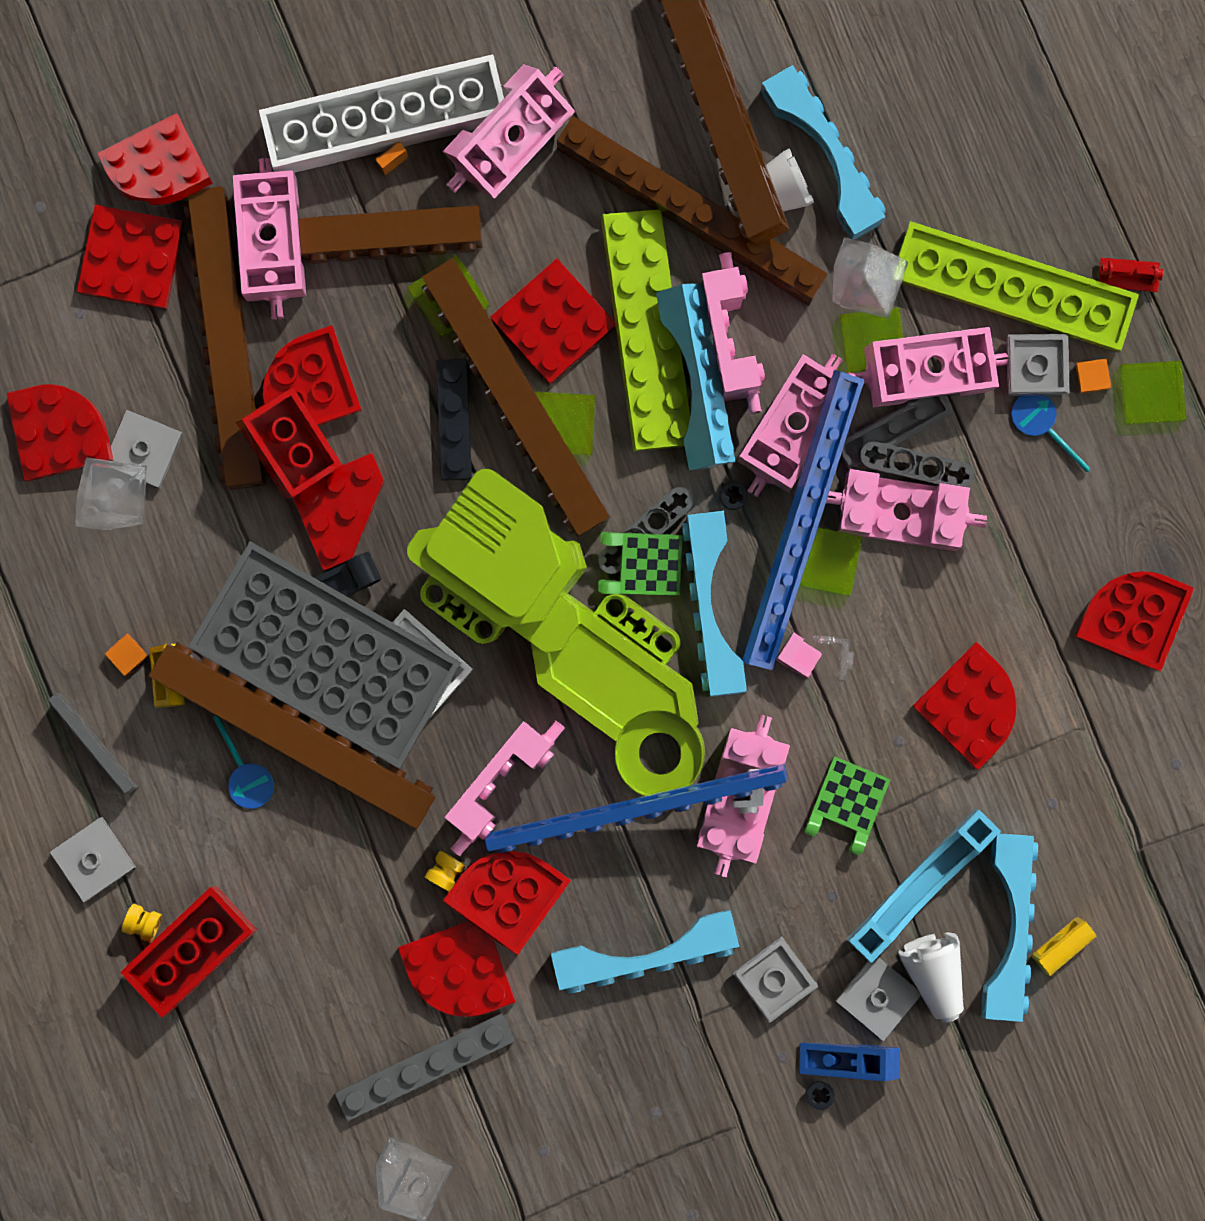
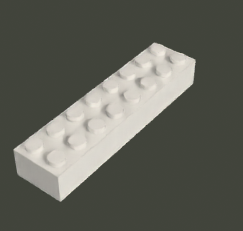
M492 54L261 109L259 113L274 172L293 170L295 173L387 151L397 142H400L404 147L459 134L462 130H475L504 99Z

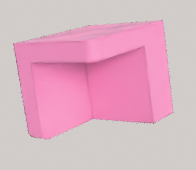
M793 633L776 661L801 677L808 679L822 654L803 642L804 639Z

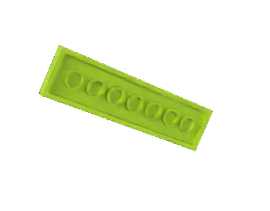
M648 210L603 214L601 216V224L633 452L685 447L684 438L689 426L690 411L681 348L671 332L661 322L656 292L672 288L661 211Z
M911 221L909 222L891 278L893 281L1058 334H1068V337L1118 353L1122 351L1139 296L1137 293Z

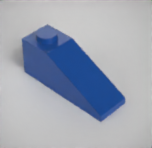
M800 1043V1074L875 1081L899 1079L900 1047Z

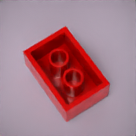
M293 387L280 393L235 422L285 499L293 498L342 466L339 458Z

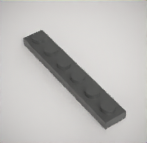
M500 1013L337 1091L335 1095L347 1121H350L515 1042V1038L503 1013Z

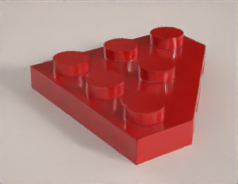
M373 453L340 466L293 497L325 572L345 564L347 560L355 556L361 536L366 529L377 497L382 490L385 481Z

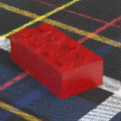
M217 885L211 886L120 973L163 1018L184 1001L258 929Z

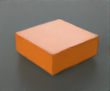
M397 142L376 158L382 173L386 176L408 158L407 151L400 142Z
M1107 359L1078 362L1075 364L1080 394L1111 389Z
M128 633L105 653L126 677L149 657Z

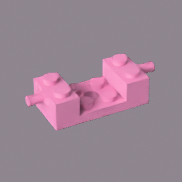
M523 64L504 85L509 94L473 133L462 130L445 148L444 154L454 163L457 170L455 176L446 183V186L452 192L456 193L467 180L481 193L495 199L570 118L575 110L554 88V85L564 76L557 67H554L545 77L539 69ZM513 125H517L520 130L519 137L514 141H510L508 131Z
M261 158L258 160L260 173L233 175L241 291L247 302L259 300L270 302L271 319H277V316L279 319H283L282 301L288 298L306 296L305 271L301 262L297 209H300L298 183L293 170L272 172L271 159L265 158L264 161ZM266 226H272L276 229V236L270 241L260 238V232Z
M723 253L719 255L722 270L702 273L700 284L703 285L706 298V307L717 356L724 402L747 398L749 414H756L762 412L758 394H760V387L763 386V381H765L762 363L757 364L756 356L734 359V342L732 338L727 339L726 335L730 326L727 311L741 308L742 301L746 299V293H748L745 275L739 274L738 267L733 266L731 253Z
M990 327L872 342L864 348L866 358L865 371L849 374L865 379L864 384L867 383L871 390L874 408L903 404L907 400L957 393H960V396L990 392L999 387L996 366H1007L1008 359L1005 358L1008 355L1007 353L994 354ZM934 357L941 362L942 369L939 373H933L928 369L927 362L929 358Z
M804 354L802 355L737 461L750 469L756 476L747 490L748 493L752 494L756 486L759 485L753 496L758 498L766 483L774 484L784 491L790 492L803 470L833 372L837 370L843 361L840 357H838L832 367L831 365L837 356L831 354L830 359L825 367ZM791 415H801L805 419V427L801 430L792 429L788 424V418Z
M849 469L846 473L843 492L829 491L826 503L840 505L841 511L837 533L957 551L962 547L963 533L967 525L986 527L987 515L969 513L968 499L970 488L943 483H940L938 486L880 478L879 473ZM897 504H904L909 508L910 516L908 519L899 520L895 517L893 510Z
M760 714L755 732L729 729L715 780L746 773L749 769H763L786 762L790 745L775 741L770 736H767L772 720L771 717H766L763 728L765 715ZM763 788L764 806H757V813L739 814L738 808H732L733 795L722 797V801L716 804L707 805L696 846L711 850L719 856L714 874L720 875L722 865L724 864L721 876L727 877L731 860L742 859L757 863L765 835L763 834L776 790L764 791Z
M555 720L547 732L540 735L527 723L522 722L445 816L448 821L462 831L460 838L450 848L453 852L461 856L471 842L473 843L479 837L482 840L485 839L496 826L492 823L495 816L477 801L479 798L486 800L496 788L493 781L497 776L501 774L505 777L515 765L512 758L517 755L532 769L535 770L537 766L543 769L554 755L550 750L555 744L554 741L565 729L564 726Z

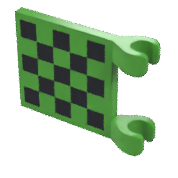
M601 532L600 542L608 546L622 545L620 581L599 580L598 591L603 594L679 596L683 535Z
M834 756L805 826L804 833L809 836H815L820 829L823 818L857 831L849 851L855 855L862 854L891 779Z

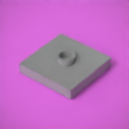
M1068 334L1007 335L1008 396L1070 394Z
M126 410L111 445L114 461L105 462L103 465L160 489L183 437V433Z
M100 817L50 852L83 902H87L136 868L103 817Z
M782 936L732 972L769 1023L819 987Z
M877 957L872 963L866 962L835 1001L884 1041L921 994L906 979L881 958Z

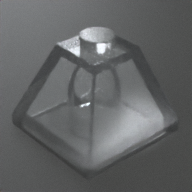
M844 237L834 264L832 303L837 306L889 318L908 262L873 244Z
M86 458L76 497L75 526L111 530L143 524L147 466Z
M390 1137L376 1164L379 1207L418 1221H426L453 1166L411 1144Z

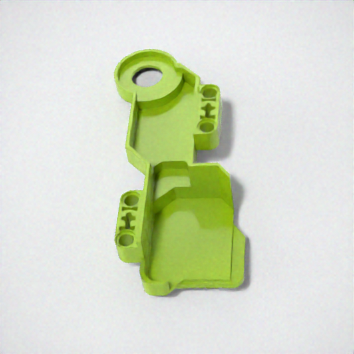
M490 469L477 471L439 526L418 530L407 547L409 559L430 574L420 592L423 603L477 643L485 644L495 641L507 626L530 641L538 685L617 741L615 747L617 769L622 779L631 789L643 796L692 785L698 778L704 765L705 745L702 735L697 728L699 722L693 685L667 665L680 647L679 635L624 594H612L605 597L595 612L571 596L569 592L587 568L580 544L575 540L564 541L549 529L542 505L495 471ZM434 585L440 586L443 590V598L440 602L434 601L431 597L430 592ZM613 599L620 600L624 606L620 616L613 615L609 610V603ZM449 603H452L457 607L464 605V612L467 615L463 617H458L457 615L459 611L455 607L447 606L446 608H444V606H446ZM631 609H633L635 612L630 616L635 620L644 618L646 620L644 626L647 628V631L637 632L635 630L637 628L635 622L627 620L626 623H623L622 620L627 618ZM482 621H487L492 626V634L488 638L482 636L479 632V625ZM656 627L659 628V631H657L655 634H653V632L655 631V628H656ZM653 634V636L651 637V640L648 641V640H647V637H649L650 635ZM661 635H668L672 639L673 647L670 651H663L659 648L658 638ZM666 733L678 742L681 749V759L678 766L670 773L654 774L648 771L641 763L639 757L640 746L643 740L650 734Z

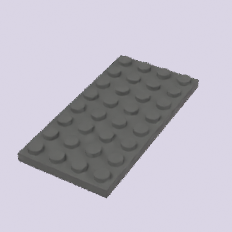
M251 541L248 543L188 645L194 651L399 769L404 764L461 665V662Z

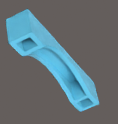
M792 65L762 82L760 92L776 117L789 121L804 130L818 143L826 154L837 182L838 207L836 217L852 242L883 223L885 219L884 213H886L882 201L878 197L874 198L869 191L870 183L863 172L858 173L853 164L855 162L854 156L847 146L843 148L838 140L840 135L832 121L827 122L822 114L824 108L817 96L812 97L808 91L809 83L805 75L801 71L797 72Z
M681 284L656 292L661 322L679 344L690 375L692 407L688 430L684 438L689 471L736 462L703 285Z
M724 511L687 515V523H682L684 541L690 542L691 553H686L687 570L693 571L695 583H689L691 601H697L698 613H693L695 631H701L702 643H697L699 661H705L706 673H701L702 690L708 691L709 697L746 693L743 661L731 650L722 637L715 622L711 605L713 570L721 551L728 541Z
M974 809L846 940L868 962L872 963L894 941L920 909L1001 831L979 809Z
M998 834L992 840L990 864L999 875L1007 893L1011 914V929L1003 959L994 974L983 985L981 1017L985 1019L1023 1022V1015L1028 1014L1029 998L1024 996L1025 984L1030 983L1031 968L1030 965H1026L1027 953H1031L1033 938L1032 935L1028 934L1029 922L1034 920V904H1030L1031 891L1034 892L1036 888V873H1032V861H1036L1038 857V843L1034 842V836Z
M725 910L700 916L693 926L677 941L647 955L634 957L609 956L594 952L580 945L551 952L559 990L566 989L567 994L585 990L584 984L596 982L597 987L615 983L614 977L625 974L628 980L644 976V970L654 967L656 972L673 969V963L683 960L686 961V965L703 962V956L715 953L716 958L734 954L733 948L739 947L731 911Z

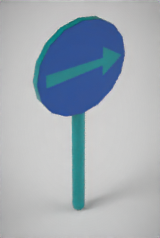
M1020 396L1013 404L1011 412L1015 427L1023 434L1029 436H1039L1047 432L1085 472H1089L1090 467L1051 428L1055 423L1057 415L1052 400L1047 396Z
M216 714L213 715V719L238 766L229 779L228 789L231 798L236 804L244 808L254 809L263 806L273 794L274 782L272 775L259 764H243L221 719Z

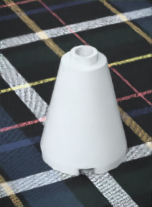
M790 149L783 151L766 164L783 211L806 207L814 203L812 196L809 195L806 189L808 186L795 158L792 157ZM728 200L727 203L732 214L736 217L740 216L739 212L734 211Z
M947 932L944 933L945 938L936 939L935 934L917 938L904 945L905 952L899 950L900 960L934 1018L941 1019L942 1022L954 1021L959 1018V1014L964 1010L960 942L958 936Z

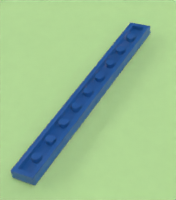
M837 370L833 372L742 660L749 665L773 670L865 379Z
M784 763L493 831L486 837L485 843L488 851L497 850L498 853H505L515 849V845L526 843L527 846H535L545 841L544 838L556 836V839L560 840L574 835V831L585 829L586 833L601 830L605 824L614 822L615 826H621L631 823L633 821L632 818L643 815L645 819H651L661 816L663 814L662 811L674 809V812L686 811L692 808V804L704 802V805H712L721 802L722 797L734 795V798L746 797L751 795L752 790L764 788V791L776 790L782 787V783H786L788 774Z

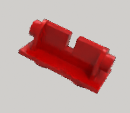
M1100 258L1099 282L1124 290L1158 293L1159 280L1162 281L1163 269L1160 268L1159 262Z

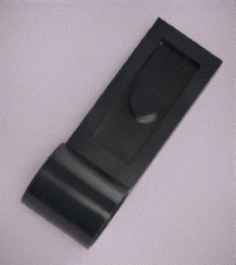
M370 552L359 554L347 560L345 564L315 577V579L346 597L382 580Z

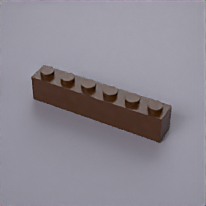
M479 205L299 218L301 255L304 260H309V263L312 264L326 263L327 259L339 258V261L350 262L357 260L358 256H369V259L379 260L387 258V254H399V257H414L417 255V252L428 251L429 255H443L447 253L446 250L458 249L460 253H472L476 251V248H483Z

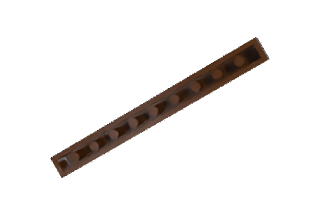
M658 0L659 2L662 1L665 9L661 11L664 22L669 28H672L674 34L671 37L673 47L678 54L681 53L684 62L680 63L682 72L686 79L691 80L693 86L690 89L691 97L697 106L700 105L703 113L699 116L704 130L711 135L710 149L716 159L719 158L722 168L719 169V174L724 184L730 187L732 193L728 196L730 204L735 212H739L742 220L738 225L743 237L759 245L790 231L706 1Z
M575 116L571 117L558 137V151L651 209L660 210L664 217L722 253L730 252L732 259L809 306L825 282L828 275L827 272L773 239L756 245L750 239H745L738 225L742 221L741 219Z
M223 186L205 188L188 196V201H184L186 218L191 219L192 230H188V240L190 248H195L196 259L191 261L194 277H199L200 288L195 289L198 307H203L204 317L199 318V325L202 336L207 338L208 347H203L205 364L210 365L211 376L207 377L208 391L210 395L214 394L215 406H211V416L213 424H218L219 435L215 436V447L217 454L222 453L223 465L218 467L221 483H226V487L229 490L265 486L264 466L235 423L254 411L256 405L228 194Z
M451 258L422 276L426 283L422 286L424 293L430 302L437 301L441 308L437 312L438 316L446 328L452 326L457 336L452 339L462 354L466 351L472 359V362L468 365L477 380L481 377L485 380L488 387L484 389V392L492 405L496 403L500 405L504 413L499 416L508 431L514 428L519 437L515 441L516 445L524 457L528 454L531 456L535 465L531 466V469L539 482L545 480L551 490L546 494L555 508L561 506L566 516L562 520L569 532L572 534L576 531L578 536L581 537L610 519V515L455 260Z
M176 642L175 646L171 644L166 645L149 677L418 829L436 798L431 793L433 787L419 779L415 783L404 778L406 775L405 771L390 764L389 768L378 763L380 757L366 749L362 753L353 749L351 746L354 742L342 735L337 734L334 738L325 733L327 727L311 718L309 722L304 721L298 717L300 711L286 703L282 707L271 702L273 696L264 690L257 688L254 692L244 686L247 681L231 672L227 677L217 671L220 666L205 657L202 661L192 657L193 650L179 642Z

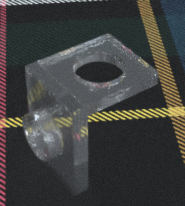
M813 635L811 642L840 645L837 681H845L847 669L852 670L854 652L849 651L850 639Z

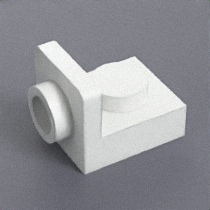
M749 769L748 772L759 769ZM763 788L752 790V794L749 795V801L731 802L732 808H738L739 814L757 813V806H764Z

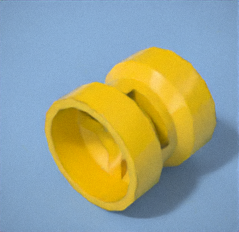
M440 850L435 858V866L428 870L425 878L450 892L455 885L454 879L456 875L462 873L466 865Z
M133 903L124 919L122 932L129 935L135 933L140 935L142 940L151 943L159 929L162 914L155 911L149 913L144 911L142 906Z

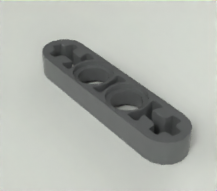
M866 442L858 451L859 462L864 467L937 485L943 483L968 487L974 479V472L969 464L880 442ZM874 446L876 447V453L887 455V449H890L891 452L887 457V468L883 467L884 460L874 459L872 464L869 463L870 459L865 456V452L871 451ZM899 453H904L909 458L908 467L902 471L894 466V458ZM928 460H933L938 465V472L933 477H927L922 470L924 463ZM945 463L949 464L946 470L958 471L962 467V473L966 474L965 480H960L957 484L955 477L944 475Z
M682 487L670 490L623 533L664 534L690 511L693 504V497L690 491ZM675 494L678 497L686 496L684 502L686 507L678 506L672 511V514L676 516L674 519H671L668 512L660 507L665 503L668 509L674 503L672 496ZM654 513L662 514L666 521L664 527L658 530L652 529L648 524L650 515ZM607 546L598 558L601 571L608 575L620 573L621 557L617 560L619 565L617 568L613 566L607 568L604 565L606 563L605 555L614 556L619 552L620 549L615 546Z

